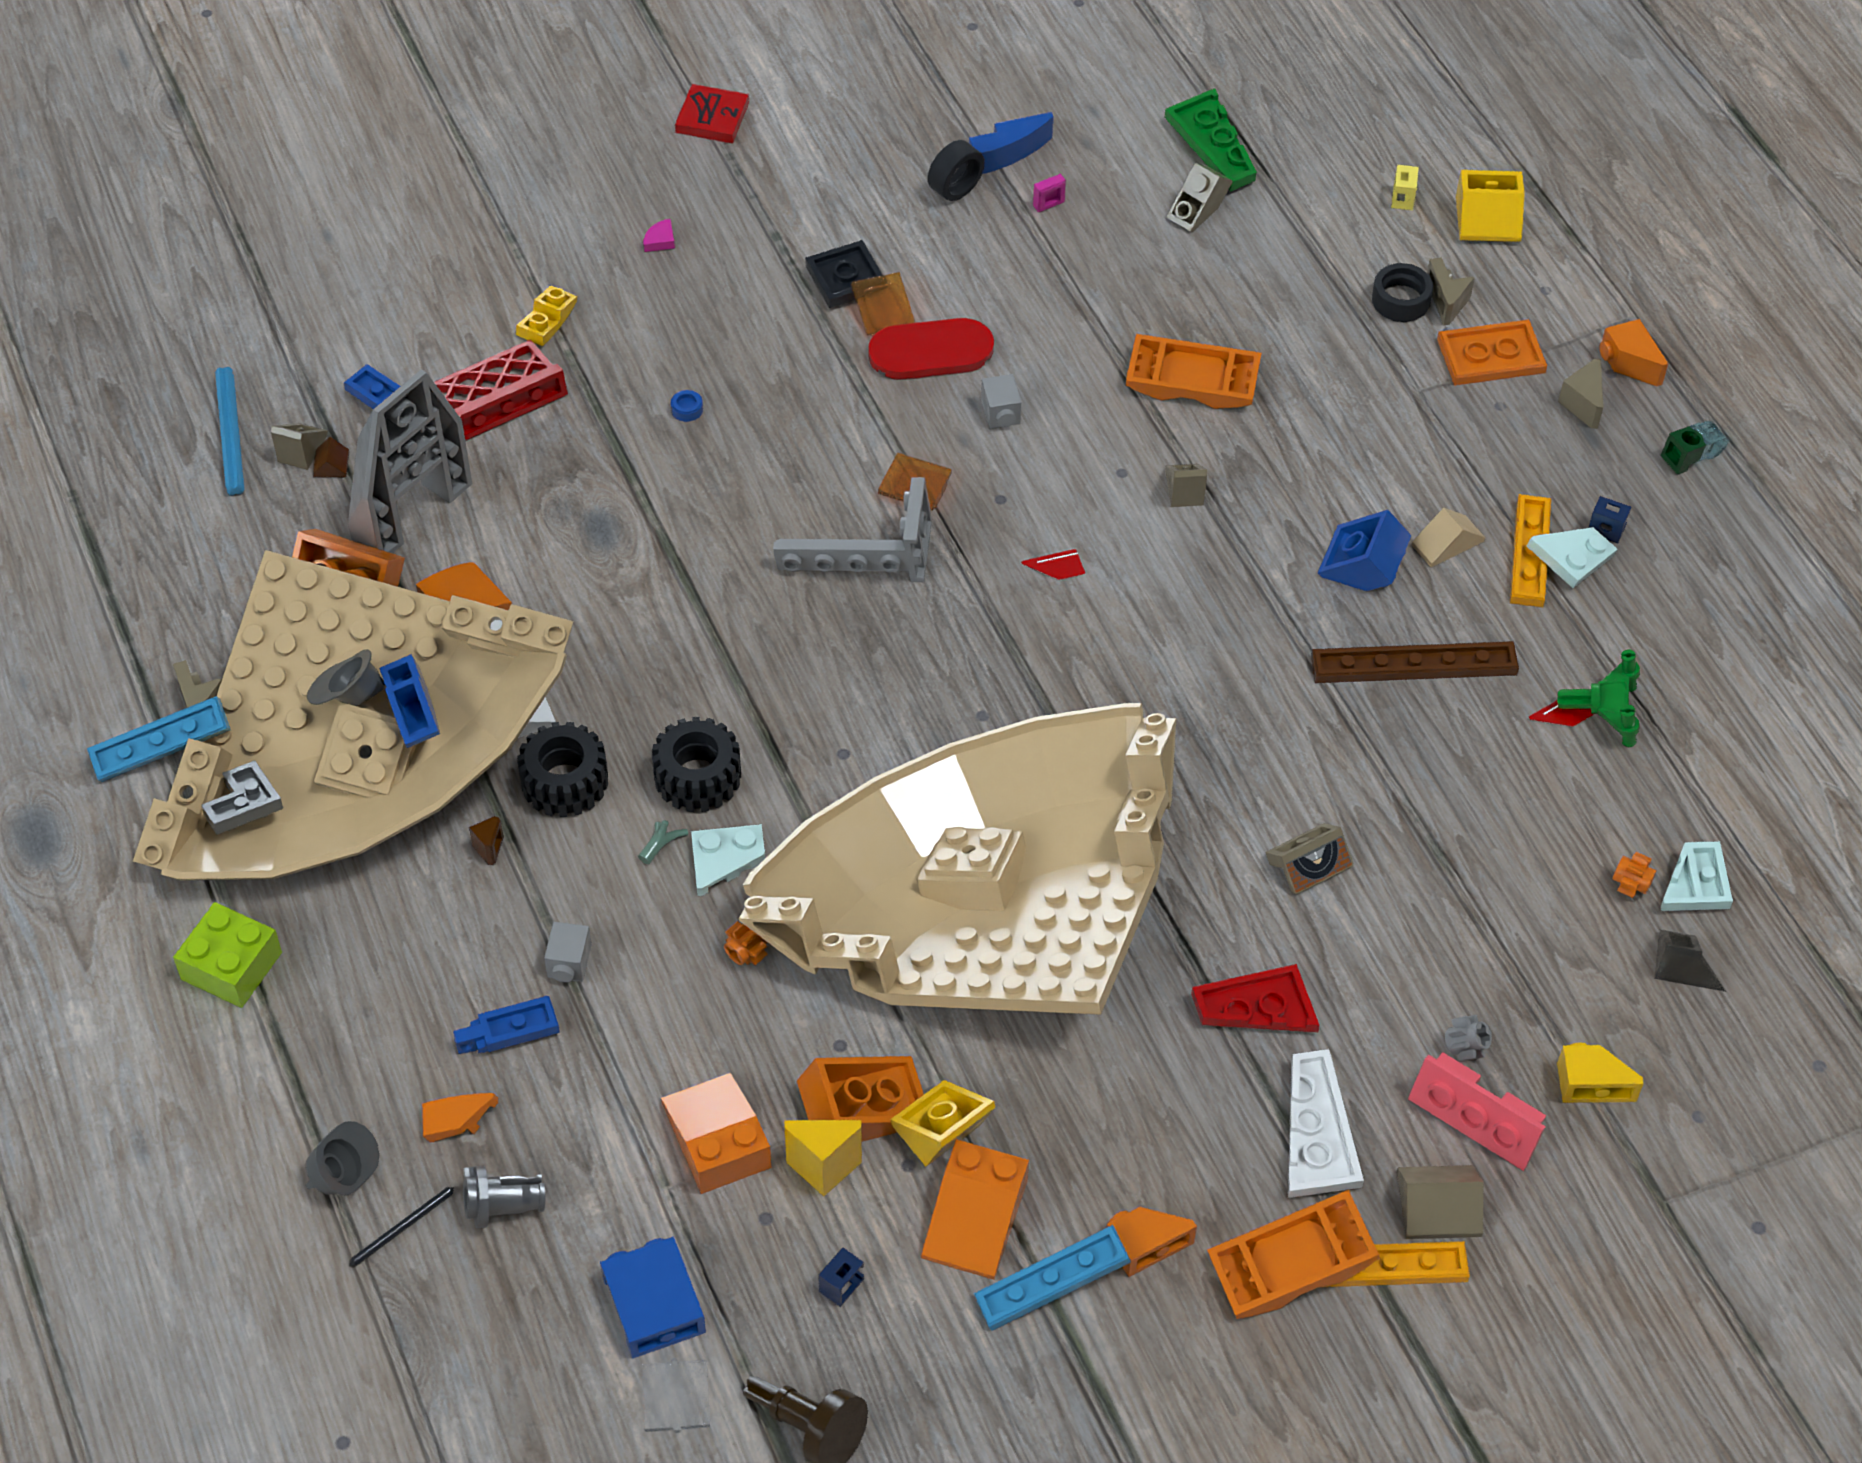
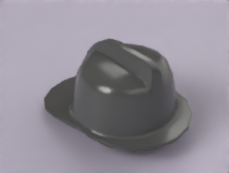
M369 649L362 650L353 657L335 664L319 675L307 692V700L310 704L319 705L336 699L343 703L358 706L382 691L385 683L377 669L370 662L372 658L371 651Z
M345 1121L336 1126L319 1142L318 1146L310 1153L306 1160V1171L310 1179L305 1185L307 1189L316 1188L324 1194L350 1195L355 1192L378 1167L379 1148L373 1134L364 1125L355 1121Z

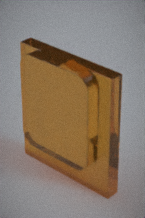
M900 272L852 282L851 286L867 336L875 334L885 327L915 323Z
M897 453L878 489V494L904 502V492L910 491L911 478H925L930 509L933 511L947 488V482L952 474V469Z

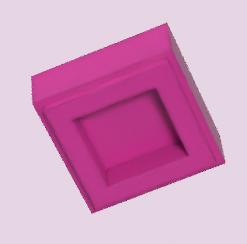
M1061 174L1034 184L1033 206L1038 212L1065 202L1066 180Z

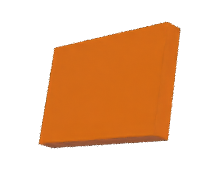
M1529 319L1438 332L1437 341L1454 386L1546 373L1547 363Z

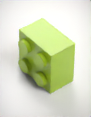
M214 902L173 956L182 981L243 1008L282 954V949L275 929Z

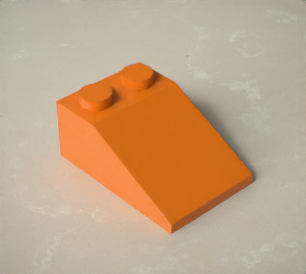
M912 1056L815 1058L797 1079V1085L808 1120H861L862 1142L898 1133L892 1126L890 1119L924 1095Z
M731 1073L661 1098L662 1105L701 1194L772 1168L770 1145L756 1114Z
M956 1139L944 1172L921 1258L995 1280L1028 1182L1029 1160Z

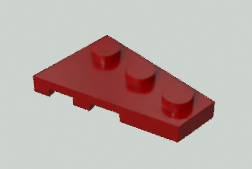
M1297 964L1192 987L1191 995L1202 1025L1302 1032L1319 1031L1320 1024Z

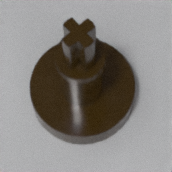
M753 1376L747 1379V1386L743 1389V1396L770 1409L771 1418L778 1422H785L805 1433L803 1455L808 1463H847L863 1438L868 1420L867 1403L863 1398L846 1389L834 1390L820 1404L798 1393L796 1389L788 1385L778 1388Z

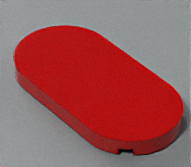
M953 318L892 325L879 330L873 335L868 346V357L871 366L877 372L879 369L885 373L886 377L892 379H911L971 372L980 369L985 365V361L989 358L991 359L994 352V337L986 325L970 318Z

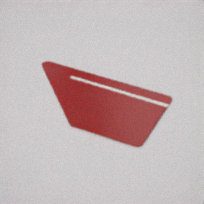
M1076 549L1021 562L1022 565L1057 580L1085 574Z
M1556 700L1530 715L1529 719L1574 727L1594 714L1591 713V708L1560 709Z

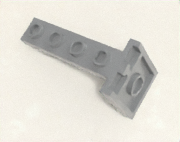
M911 478L910 491L904 492V510L907 511L906 517H901L900 534L903 540L778 539L774 542L773 546L778 570H817L823 572L909 571L911 582H924L932 527V515L925 478Z

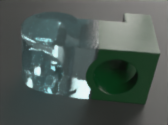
M1712 421L1699 422L1671 432L1660 456L1679 475L1688 471L1691 464L1706 458L1713 459L1726 449L1729 440Z

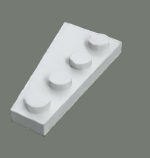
M1329 1049L1293 1054L1291 1061L1288 1198L1362 1188L1364 1180Z

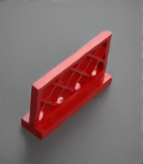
M531 339L434 382L441 392L446 393L445 398L462 419L465 440L568 395L563 369L557 363L553 365ZM529 352L532 355L530 360L517 359ZM495 367H503L501 373L489 372V370ZM512 368L525 369L523 375L510 374ZM468 379L475 380L473 386L460 384ZM484 381L496 382L494 388L483 387L482 384ZM455 393L468 395L466 400L453 399Z

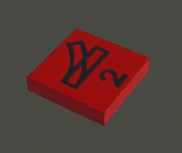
M692 84L676 120L675 132L733 144L749 105V94Z

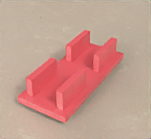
M1444 1052L1437 1059L1428 1054L1422 1064L1408 1100L1524 1171L1546 1127L1542 1123L1547 1115L1509 1092L1500 1099L1477 1084L1481 1078L1480 1074Z

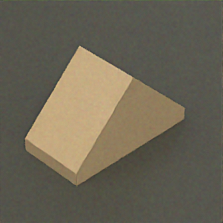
M1443 508L1412 541V547L1432 568L1484 542L1485 537L1466 515Z

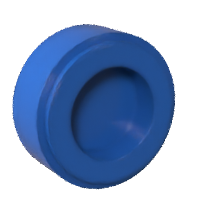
M692 390L677 392L671 398L672 415L684 422L698 419L703 413L702 397Z

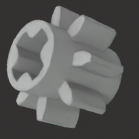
M1477 1015L1453 1018L1452 1024L1454 1027L1448 1028L1445 1033V1043L1448 1050L1454 1055L1459 1054V1061L1461 1062L1484 1058L1485 1053L1483 1049L1489 1048L1492 1042V1035L1488 1025L1483 1021L1478 1022Z

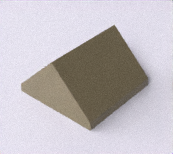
M1473 1165L1397 1168L1406 1239L1482 1237L1483 1180Z

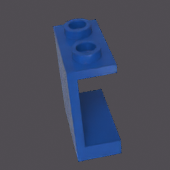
M674 1236L667 1239H653L643 1247L630 1252L619 1251L613 1253L606 1260L600 1262L603 1281L609 1287L625 1331L627 1347L632 1359L706 1333L704 1314Z

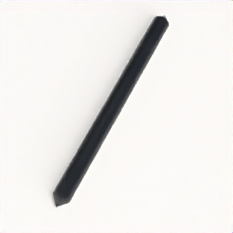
M454 1187L443 1189L351 1258L350 1265L357 1266L453 1195Z

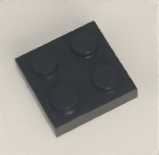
M863 240L805 257L806 268L829 308L887 290V281Z

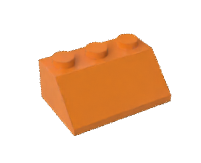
M318 529L298 531L292 555L296 559L397 587L405 557Z

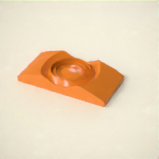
M1136 334L1126 378V386L1161 401L1182 397L1195 399L1213 409L1249 406L1253 403L1261 353Z
M1349 1190L1207 1249L1236 1319L1281 1309L1300 1295L1313 1289L1342 1283L1380 1259L1379 1253Z

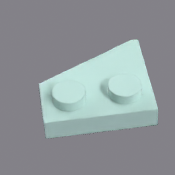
M762 824L691 831L697 896L707 894L708 887L723 879L729 882L738 877L742 871L758 866L765 859Z
M1720 841L1685 842L1662 901L1661 911L1730 909L1733 900Z

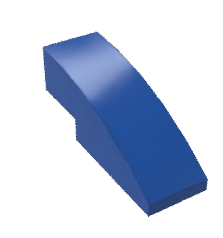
M1052 112L994 123V133L969 137V144L981 152L985 159V168L982 174L1012 165L1028 157L1052 139L1054 117Z
M412 654L380 667L379 669L386 686L385 691L405 746L409 748L439 735L440 730L421 669Z

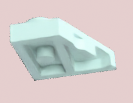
M1594 527L1536 535L1526 545L1572 588L1576 587L1610 560L1618 550Z

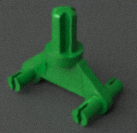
M1627 649L1621 653L1622 662L1602 681L1591 683V689L1559 690L1557 693V705L1560 709L1591 708L1592 714L1601 716L1622 735V744L1624 746L1633 747L1637 743L1636 735L1639 732L1640 723L1637 717H1635L1634 706L1629 705V692L1637 689L1636 679L1640 676V666L1635 660L1636 653L1633 650Z

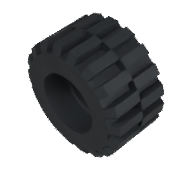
M692 717V721L687 722L685 718L677 720L678 725L673 726L670 724L665 727L666 734L659 733L656 738L657 744H653L652 763L656 789L658 793L661 792L662 798L666 802L672 801V806L677 809L684 806L686 807V812H694L697 808H701V812H706L713 805L715 808L723 805V799L729 801L734 796L733 790H738L740 786L739 743L736 742V736L732 731L727 732V726L723 723L715 725V720L707 718L706 721H700V717ZM692 760L711 762L709 766L701 769H688L682 766Z
M559 722L551 723L552 727L537 728V734L530 733L526 737L527 743L521 744L519 748L520 755L517 756L521 787L525 799L528 803L532 802L534 809L537 811L544 809L545 815L549 816L559 813L560 817H567V813L573 812L576 816L582 814V809L584 808L592 809L595 806L594 800L601 801L604 796L603 790H607L608 787L607 761L602 741H599L598 735L594 731L588 733V727L580 725L577 728L574 722H566V725H559ZM560 765H574L578 767L566 774H553L549 772L552 768Z

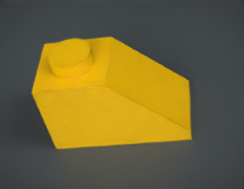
M1578 1042L1563 1045L1557 1068L1563 1103L1637 1102L1644 1084L1643 1077L1601 1045H1587L1586 1043Z

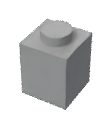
M1013 374L983 378L981 381V402L989 429L1021 424L1022 402Z
M553 922L544 957L548 978H554L560 982H583L592 947L589 926Z

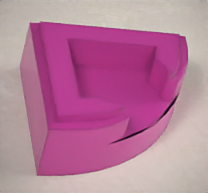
M670 219L662 220L647 230L643 240L644 252L675 248Z

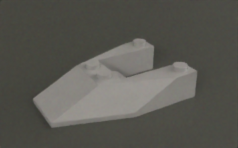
M422 369L373 409L357 439L348 517L351 540L392 554L404 544L396 501L421 480L423 486L448 503H451L473 484L462 419L427 372Z

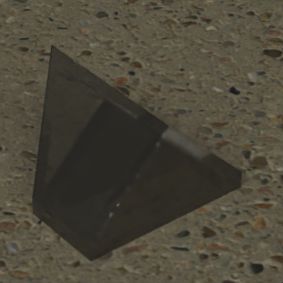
M1660 929L1654 979L1727 992L1702 955L1703 951L1695 935Z

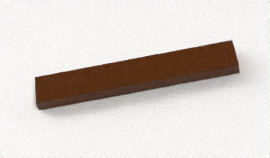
M1514 641L1312 649L1311 653L1315 683L1517 676L1519 671Z

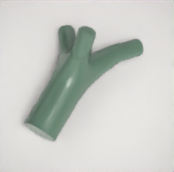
M663 820L662 823L655 822L654 834L638 855V858L643 863L649 865L667 843L677 837L687 836L688 830L681 829L666 832L669 824L668 821Z

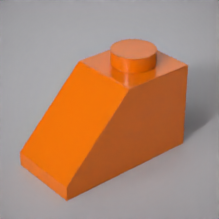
M1640 319L1605 328L1603 339L1599 346L1600 354L1609 363L1614 372L1654 386L1663 384L1669 363Z
M1138 1207L1130 1212L1127 1210L1121 1211L1109 1220V1223H1107V1227L1111 1225L1115 1227L1131 1260V1263L1122 1267L1128 1277L1194 1244L1197 1225L1191 1219L1144 1207Z

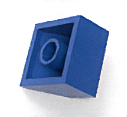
M1389 510L1340 524L1336 528L1318 574L1322 578L1364 591L1387 587L1396 578L1397 570L1406 553V548L1412 535Z

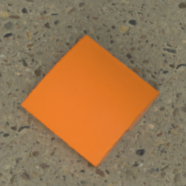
M474 562L449 567L416 584L417 592L450 601L451 596L455 595L505 610H509L512 604Z

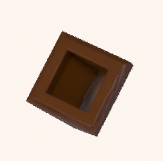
M329 437L316 449L313 476L346 477L349 449Z
M496 816L469 827L473 848L488 865L492 866L496 863L504 839L501 820Z

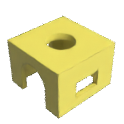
M1397 165L1391 208L1413 210L1419 167ZM1398 193L1405 194L1404 201L1397 200Z

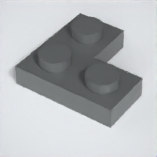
M255 760L223 772L224 783L231 793L201 804L203 814L216 835L283 809L280 796Z

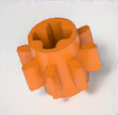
M1638 852L1633 854L1632 859L1623 855L1612 880L1621 883L1617 891L1631 898L1636 895L1637 891L1646 895L1657 870L1648 867L1652 858Z
M737 921L725 932L728 938L726 939L727 943L724 944V949L736 964L743 965L746 963L749 965L752 963L757 965L768 955L764 950L768 942L743 923L741 924Z

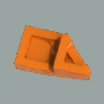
M478 1093L447 1097L422 1103L423 1137L431 1143L462 1134L466 1129L475 1134L480 1128L477 1122L490 1106L495 1108L498 1104V1097L494 1093Z

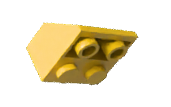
M1461 170L1456 192L1459 240L1521 242L1525 194L1522 171Z

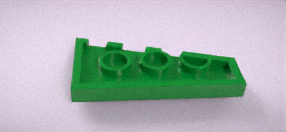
M1215 88L1166 108L1164 118L1204 163L1233 181L1229 187L1230 192L1256 181L1257 171L1244 145H1240L1237 139L1238 133L1235 127L1231 126L1227 118L1228 113L1224 105L1220 104L1218 100L1219 95Z

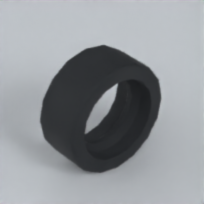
M957 140L951 142L936 155L928 171V184L944 199L949 201L960 200L976 186L985 168V159L982 153L966 141Z
M1407 263L1390 264L1381 269L1375 277L1372 303L1377 312L1392 321L1409 322L1417 320L1424 316L1430 308L1433 282L1429 274L1420 267ZM1395 285L1408 286L1418 292L1420 296L1410 300L1397 299L1390 296L1385 289Z

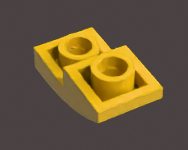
M550 285L534 299L533 311L516 325V335L526 340L531 339L533 343L544 346L571 313L577 302V296Z

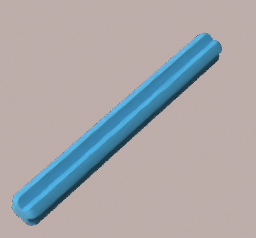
M227 366L225 368L219 367L215 375L225 487L227 493L233 496L235 494H242L245 489L233 370Z

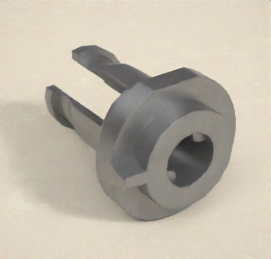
M485 1166L463 1169L466 1219H474L476 1228H487L489 1216L520 1214L528 1210L544 1212L545 1184L541 1183L542 1174H537L536 1177L532 1178L522 1176L487 1177Z

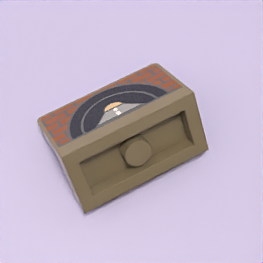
M1326 823L1265 852L1270 865L1283 869L1290 890L1294 894H1299L1353 866V860L1341 827Z

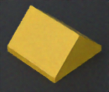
M943 1080L890 1119L894 1129L926 1167L952 1148L956 1139L962 1140L977 1129L996 1106L995 1102L991 1099Z
M784 1120L786 1163L822 1196L829 1193L862 1163L861 1120Z

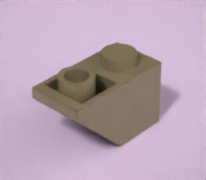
M1195 163L1166 218L1191 232L1195 231L1219 208L1233 181L1210 167Z

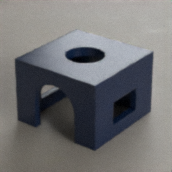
M1600 496L1593 510L1588 528L1594 527L1607 540L1619 543L1632 507ZM1607 504L1620 508L1619 512L1606 509ZM1602 523L1611 526L1612 530L1603 529L1601 527Z
M842 1247L818 1275L819 1292L841 1307L864 1280V1274L858 1271L864 1267V1262ZM848 1282L852 1283L851 1286L844 1292V1294H842L843 1287Z

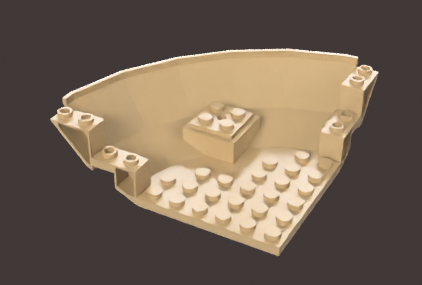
M265 550L217 693L231 730L203 742L188 738L168 801L153 799L133 862L161 869V875L180 881L276 879L362 854L442 810L511 749L563 671L567 658L564 651L574 621L513 604L510 605L509 610H505L452 595L451 600L447 601ZM499 619L502 621V626L499 630H491V623L494 620ZM369 649L371 651L372 658L370 662L377 669L382 679L380 667L412 654L421 669L440 734L407 748L386 694V686L378 694L358 706L343 703L336 699L319 705H313L307 700V692L316 678L325 670L353 657L362 650ZM370 746L372 749L371 756L366 759L361 758V748ZM255 760L280 796L283 809L216 835L203 814L201 804L231 793L224 783L223 772ZM192 787L193 795L188 799H184V789Z
M1123 703L1033 717L949 743L882 773L805 820L749 873L743 887L745 893L750 898L744 903L745 908L739 917V921L802 969L815 975L819 968L848 969L853 990L890 1005L1101 1015L1158 879L1164 846L1160 821L1165 810L1170 809L1172 801L1176 718H1165L1160 713H1154L1143 718L1141 703Z

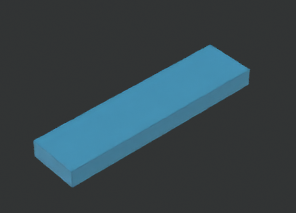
M215 696L91 746L87 750L97 780L103 782L185 749L188 738L203 742L231 729L221 700Z
M1111 1225L974 1293L989 1328L993 1331L1131 1263V1260L1115 1227Z

